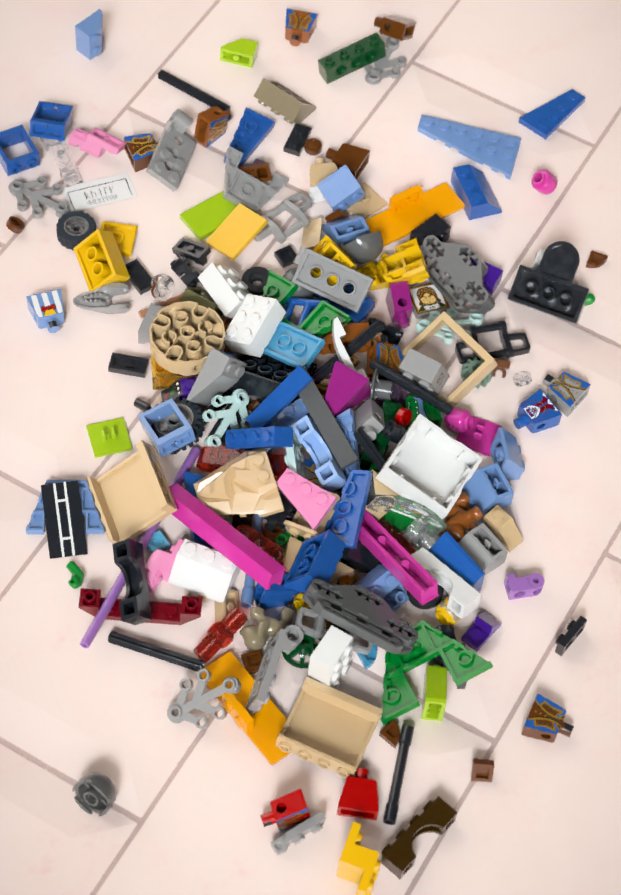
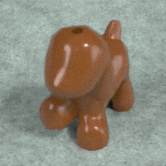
M465 492L460 494L445 517L448 521L442 524L439 529L440 537L447 531L457 543L465 536L464 530L471 531L477 527L478 524L474 520L483 517L481 510L477 506L471 507L468 504L470 499Z

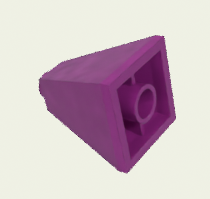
M339 361L335 362L324 398L334 417L349 408L352 409L370 396L369 379Z

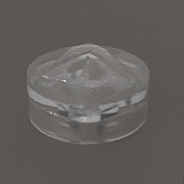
M528 371L516 373L513 376L514 385L520 387L531 383V373Z

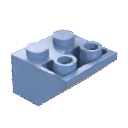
M358 215L322 224L325 234L339 247L342 246L341 244L346 245L356 240V237L370 233V229L363 216Z
M498 463L478 469L462 488V492H465L470 499L468 501L471 507L477 506L483 515L490 512L497 505L501 508L510 506L514 496V492Z
M378 564L354 584L381 596L394 612L409 600L402 584L384 565Z

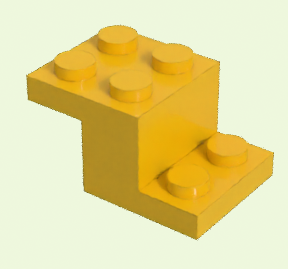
M327 235L312 250L354 270L356 267L351 261L352 259ZM315 268L311 274L318 278L321 275V270ZM329 277L328 284L330 286L336 285L337 277Z
M353 822L339 860L336 877L359 884L356 895H371L382 862L378 860L380 852L361 846L363 833L360 832L362 824Z

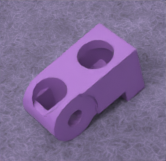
M515 573L507 574L504 586L508 599L513 600L539 595L545 580L538 573L519 578L515 577Z

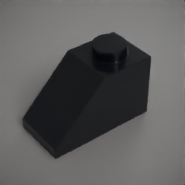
M435 214L411 231L409 241L416 238L418 244L422 246L427 236L434 235L441 242H446L450 237L451 226Z

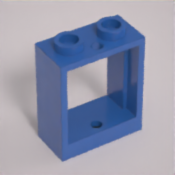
M39 101L30 120V136L65 141L73 122L74 106Z
M23 125L0 132V164L7 176L18 174L40 165L39 152ZM24 142L30 153L8 160L3 149Z

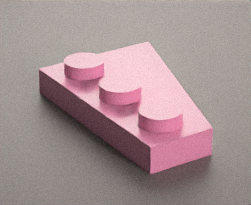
M288 468L276 483L279 490L293 504L314 532L337 501L335 496Z

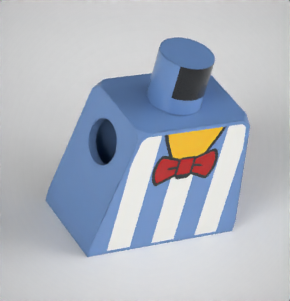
M61 289L26 296L27 308L37 327L40 329L48 328L50 333L58 332L59 325L64 323Z

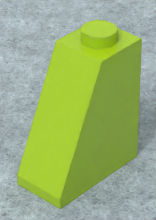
M439 665L426 666L421 719L442 721L447 702V668Z

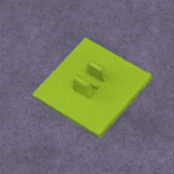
M123 417L86 425L95 458L133 450Z

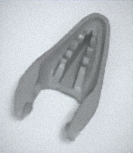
M124 283L106 284L96 290L74 297L73 304L82 309L104 314H124L129 312V306L126 304L111 305V299L116 295L129 293L130 288Z

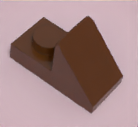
M255 159L253 164L239 165L237 167L261 182L273 180L269 162Z

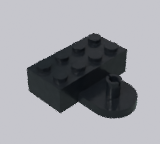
M557 241L546 248L538 270L520 264L507 299L577 325L590 293L588 288L573 283L580 263L577 249L568 242Z

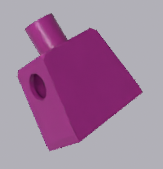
M408 281L390 283L385 300L391 322H398L399 328H407L410 326L409 320L413 310Z

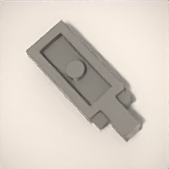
M322 811L271 842L270 846L275 854L278 856L287 852L288 845L292 843L294 845L299 844L308 833L312 832V834L319 832L323 828L326 819Z

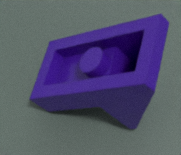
M487 612L478 614L474 624L465 632L461 641L477 652L497 631L501 623Z

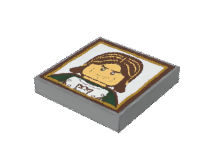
M431 282L409 286L412 311L416 319L428 317L431 311H438L441 314L443 311L447 312V309L451 308L448 300Z

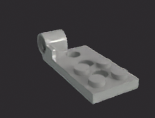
M179 108L173 112L167 121L146 170L147 173L172 191L178 189L196 145V139L186 132L191 126L193 119ZM175 139L180 142V145L176 143Z
M302 246L293 262L299 267L291 282L359 313L374 279ZM315 268L321 270V275L318 278H313L311 275L312 270ZM331 276H336L338 279L337 284L334 286L328 284V279ZM347 284L354 285V291L350 294L344 291V287Z
M289 625L285 629H280L267 644L245 707L251 716L256 711L259 712L262 705L266 704L269 700L271 693L268 690L276 680L277 675L274 673L281 652L289 654L303 640L304 633L299 626Z

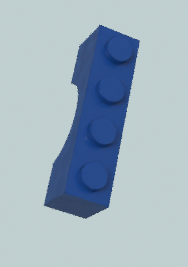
M272 426L226 430V450L293 447V427Z

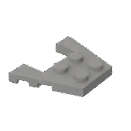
M229 146L226 151L223 198L236 206L240 203L257 213L287 184L289 179L275 172L272 176L273 180L270 181L269 185L261 182L237 168L243 153Z

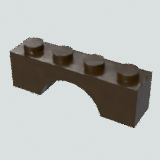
M439 796L434 801L429 800L423 808L424 812L420 816L416 814L411 819L410 826L406 830L402 829L395 837L396 841L392 845L390 843L387 844L381 852V864L399 879L415 863L416 855L412 848L414 839L424 833L442 835L456 820L458 812Z

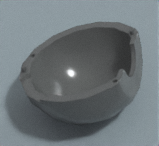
M380 231L356 237V240L346 245L341 244L342 246L340 247L352 259L353 263L365 264L375 260L383 251V239Z

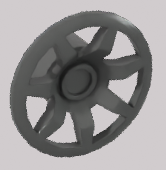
M376 368L373 374L370 398L374 402L377 398L391 400L393 381L379 379V373Z

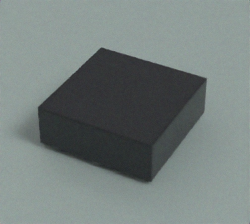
M289 245L275 251L274 256L282 268L294 264L296 253Z

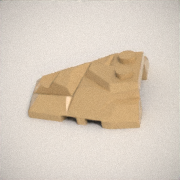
M265 448L245 451L194 483L198 500L221 518H227L229 514H240V517H247V514H258L259 517H266L284 511Z

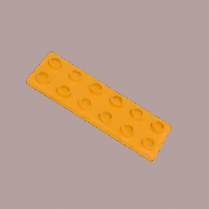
M447 183L438 185L422 193L423 188L418 184L404 192L393 195L389 200L388 210L365 221L370 229V233L381 232L383 247L410 235L412 230L435 214L443 219L464 209V203Z
M232 652L226 653L203 668L209 670L212 675L206 685L210 691L222 685L227 677L239 679L241 689L238 693L229 694L226 692L217 697V699L234 719L237 727L244 731L271 765H274L289 755L290 752H283L279 747L275 746L278 734L281 733L287 719L269 698L268 702L262 705L260 711H256L252 716L246 711L245 707L255 680ZM206 672L202 674L203 679L207 677ZM231 681L227 685L229 689L233 686Z

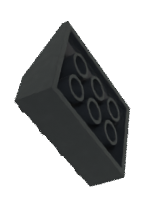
M239 354L235 358L247 365L243 376L230 389H243L248 395L265 400L288 377L287 374L296 368L265 354H262L261 357ZM311 363L307 369L310 376L315 372L317 364Z

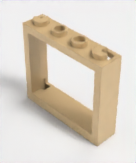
M443 311L401 353L404 359L410 348L418 351L446 325L483 361L447 398L441 394L432 393L454 408L498 364L487 351Z

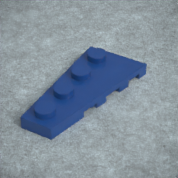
M571 89L520 117L518 123L546 140L585 102L586 97Z
M247 107L239 122L238 129L235 131L234 138L229 145L243 153L238 166L243 165L275 127V121Z

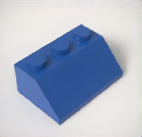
M470 164L453 168L450 182L457 196L464 203V211L469 220L502 213V209L483 171Z
M330 530L304 540L283 586L304 593L313 579H320L330 584L329 581L336 571L338 561L343 556L342 552L346 544Z
M446 531L430 548L429 552L480 593L485 573Z

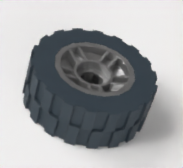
M70 211L67 214H63L56 224L58 241L66 249L74 250V247L96 231L94 218L83 211Z

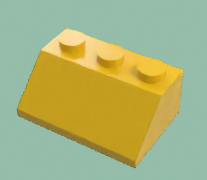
M97 229L73 248L90 292L106 284L124 283L130 279L112 232Z

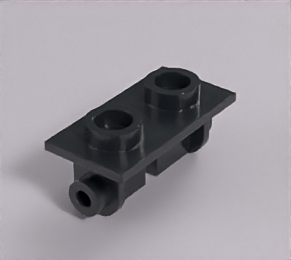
M176 254L179 259L170 263L171 269L178 277L185 273L180 279L186 287H196L198 282L202 285L198 279L200 274L197 270H191L189 268L191 266L190 262L185 257L181 259Z
M370 317L368 320L369 326L378 319ZM382 322L384 329L380 333L387 336L388 344L398 345L404 332L400 328L398 329L391 325L386 326L385 322Z

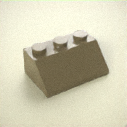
M265 78L262 79L254 94L259 104L265 107L269 106L271 108L270 111L276 115H283L284 120L290 124H293V122L300 124L317 108L279 82Z

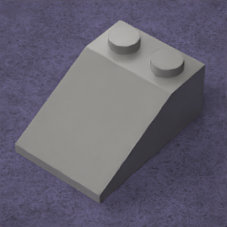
M212 348L187 400L207 407L211 404L212 397L222 395L239 381L245 372L247 364L227 353Z

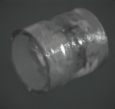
M420 517L416 518L402 533V536L409 543H414V548L417 551L422 547L428 551L439 539V535L432 528L427 529V524Z

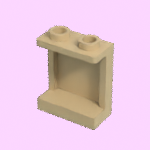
M327 491L336 497V502L340 501V497L337 494ZM336 502L315 532L297 510L292 521H284L288 533L295 537L298 535L303 536L307 540L325 532L327 521L331 520L335 511L333 509Z

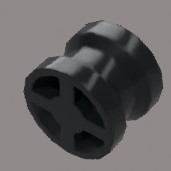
M393 420L387 421L384 429L381 431L384 438L390 439L395 444L399 443L406 433L405 427L397 425Z

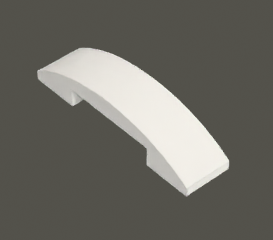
M337 317L333 320L332 337L336 354L342 364L356 371L340 340L345 337L346 333ZM363 368L356 371L368 378Z

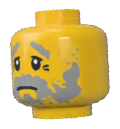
M448 596L436 606V618L442 625L453 626L461 618L447 608Z

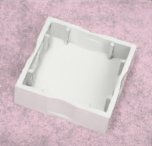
M419 414L376 476V479L440 523L450 512L460 496L463 486L472 477L483 458L461 442L452 439L441 428Z

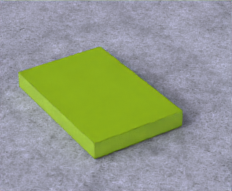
M224 191L180 214V219L200 241L211 236L237 207L223 198Z

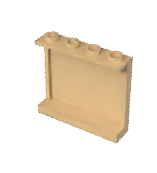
M143 440L136 444L138 449L136 453L99 478L87 477L89 489L95 498V506L101 514V522L107 530V538L112 543L128 538L133 540L178 510L154 448Z
M306 677L281 733L278 734L275 746L279 747L283 752L297 755L304 761L313 762L322 769H329L340 777H354L383 710Z

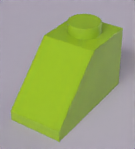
M241 38L223 45L220 48V61L252 68L258 54V42Z

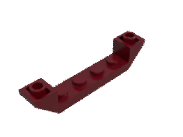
M81 588L78 608L95 617L105 598H101V590ZM182 596V603L150 601L152 620L145 623L182 625L200 618L202 597ZM116 599L105 620L121 621L119 601L123 599Z

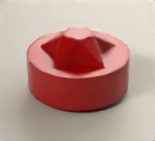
M402 407L397 411L395 416L397 425L404 427L409 425L412 418L411 410Z

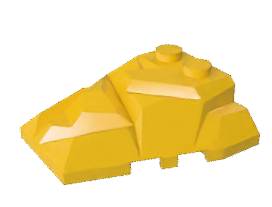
M416 238L395 247L396 252L392 255L387 256L384 253L380 256L381 259L378 263L369 262L355 270L374 279L369 291L389 288L390 283L408 281V285L422 283L430 277Z

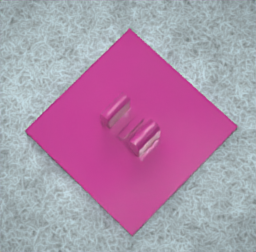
M473 416L474 424L472 429L464 434L458 433L456 441L461 442L472 451L490 457V446L498 428L502 426Z

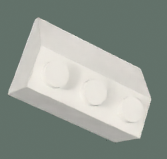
M185 539L176 555L168 583L224 603L240 572V568L220 552Z

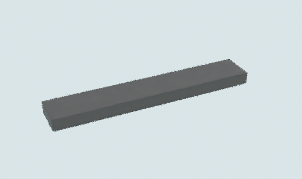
M312 380L301 391L299 396L338 465L343 470L359 460Z

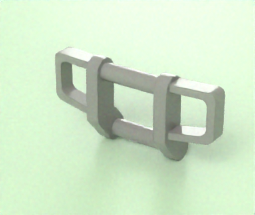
M299 192L282 201L280 206L268 214L261 215L268 223L264 227L266 229L260 232L254 240L260 242L273 234L276 240L282 244L286 241V238L302 227L306 228L309 226L310 223L304 212L312 207L311 199ZM299 200L305 202L299 207L294 205ZM286 210L298 222L282 232L271 219Z
M301 607L297 612L295 625L299 626L304 634L312 638L322 639L327 632L322 630L324 618L311 609ZM303 615L314 618L313 629L301 623ZM346 630V634L353 637L352 646H354V652L368 655L372 651L373 644L367 641L366 647L353 644L355 634Z

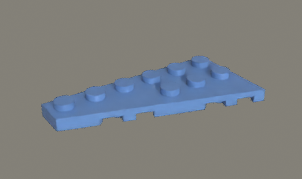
M421 115L418 132L433 140L444 142L446 147H453L459 150L458 153L480 165L485 164L491 167L492 171L500 172L505 175V178L511 179L521 138Z

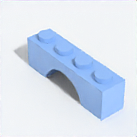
M307 415L291 427H293L298 440L311 455L316 465L315 473L321 485L334 493L345 485L347 479L313 419Z

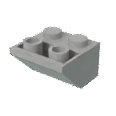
M484 523L469 531L458 543L482 569L485 575L505 563L508 550Z

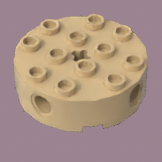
M184 301L170 304L162 308L151 323L149 329L151 355L159 366L170 373L184 376L197 375L200 373L212 348L224 351V323L216 311L209 307L207 309L204 306H200L197 302Z

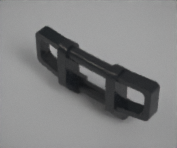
M505 320L498 321L495 324L477 327L472 325L468 327L471 337L478 344L477 334L499 330L500 341L504 350L488 352L493 358H511L530 352L531 346L526 333L508 334ZM522 340L525 347L513 350L510 341ZM463 342L456 344L455 352L460 364L466 363L468 359L473 361L475 357L477 360H481L474 352L472 357H463L460 349L469 347Z

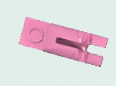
M97 127L90 132L76 128V130L72 131L68 140V144L75 148L79 145L81 151H85L97 158L101 157L106 150L111 154L117 155L126 145L124 141Z
M179 538L177 544L172 545L169 553L156 549L149 557L145 565L149 593H153L162 580L168 582L176 555L184 540Z

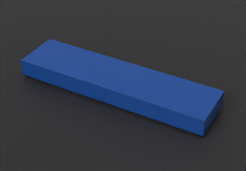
M299 365L246 420L253 428L267 427L301 393L313 378Z

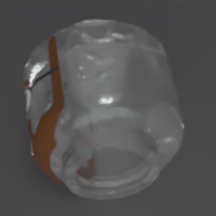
M167 274L156 275L151 281L152 296L159 301L168 300L173 296L175 284L171 276Z

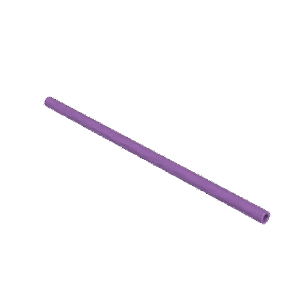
M192 447L171 485L178 483L182 486L184 482L183 473L185 471L190 472L201 452L198 448ZM160 522L143 532L138 542L143 544V551L146 549ZM120 572L80 642V645L85 649L90 647L126 584L122 572Z

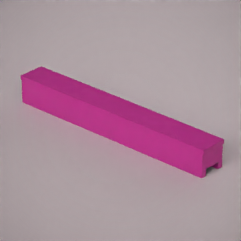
M178 483L169 486L178 509L172 513L174 517L266 590H269L270 586L274 583L277 585L282 583L283 575L286 571L284 566Z
M365 509L358 540L421 605L439 596L437 581Z

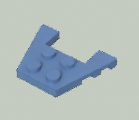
M46 480L45 484H53V483H61V482H69V481H77V480ZM78 480L82 515L86 516V534H104V527L94 505L87 481ZM42 492L37 506L31 515V520L27 524L26 535L44 534L45 516Z

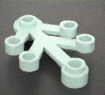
M454 308L447 309L446 313L455 320L457 318V310ZM431 311L427 319L419 320L415 327L416 332L421 334L440 315V312ZM470 313L468 319L455 320V322L460 327L475 325L477 327L482 325L484 316L483 314ZM444 325L441 329L448 332L445 333L439 330L435 336L443 338L442 341L445 344H452L454 340L453 332ZM464 330V331H466V332L471 336V332H470V331Z
M243 389L233 391L231 396L223 397L216 395L212 397L211 403L214 407L232 403L229 409L220 411L209 409L203 412L202 418L205 422L223 418L214 435H210L204 440V446L208 451H215L220 448L221 437L229 424L231 430L239 429L236 418L238 409L242 420L240 422L241 428H252L250 424L248 427L245 425L246 418L248 417L246 405L249 403V395Z

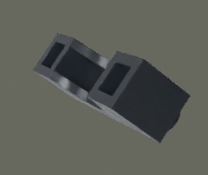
M130 538L112 544L114 563L120 568L126 582L125 598L119 601L121 621L132 625L151 621L152 615L143 544Z

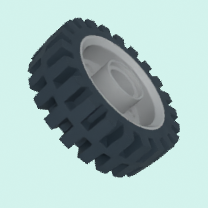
M176 397L174 402L191 425L196 438L193 442L197 443L199 437L203 436L202 431L205 429L202 413L194 402H188L186 398H183L181 401L180 397ZM174 413L150 425L158 438L182 427ZM193 442L187 444L190 448L194 446ZM187 445L181 447L183 451L187 450Z

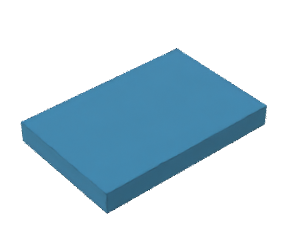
M280 321L267 347L264 348L263 354L294 368L304 365L308 369L326 343L324 339Z

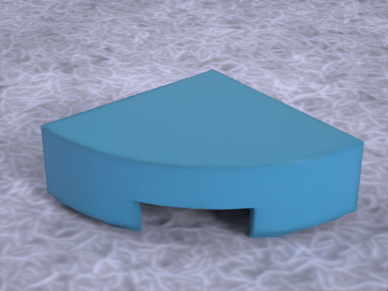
M374 644L372 651L368 655L357 652L365 670L370 668L376 660L377 646Z

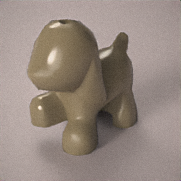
M252 607L250 616L258 622L256 625L244 626L240 630L245 646L251 651L262 649L266 645L269 636L274 637L280 629H285L292 624L295 611L284 607L281 611L280 620L269 616V611L260 607Z

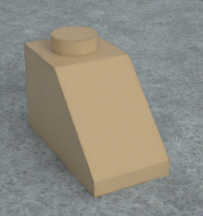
M495 506L484 516L483 523L505 546L509 553L523 542V538L513 518L500 506Z

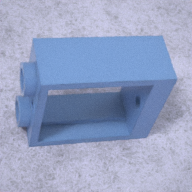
M172 398L138 415L143 430L161 457L196 440L191 425ZM174 413L182 427L158 438L150 425Z

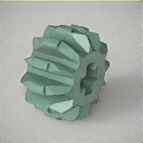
M475 357L473 361L468 359L462 365L461 378L464 379L463 381L483 363L482 360H477ZM493 370L476 386L477 389L480 388V385L485 387L487 383H490Z

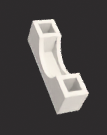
M422 547L411 555L437 581V584L447 591L449 595L447 608L459 618L463 619L478 608L481 594L449 569L447 565L438 560L432 553Z

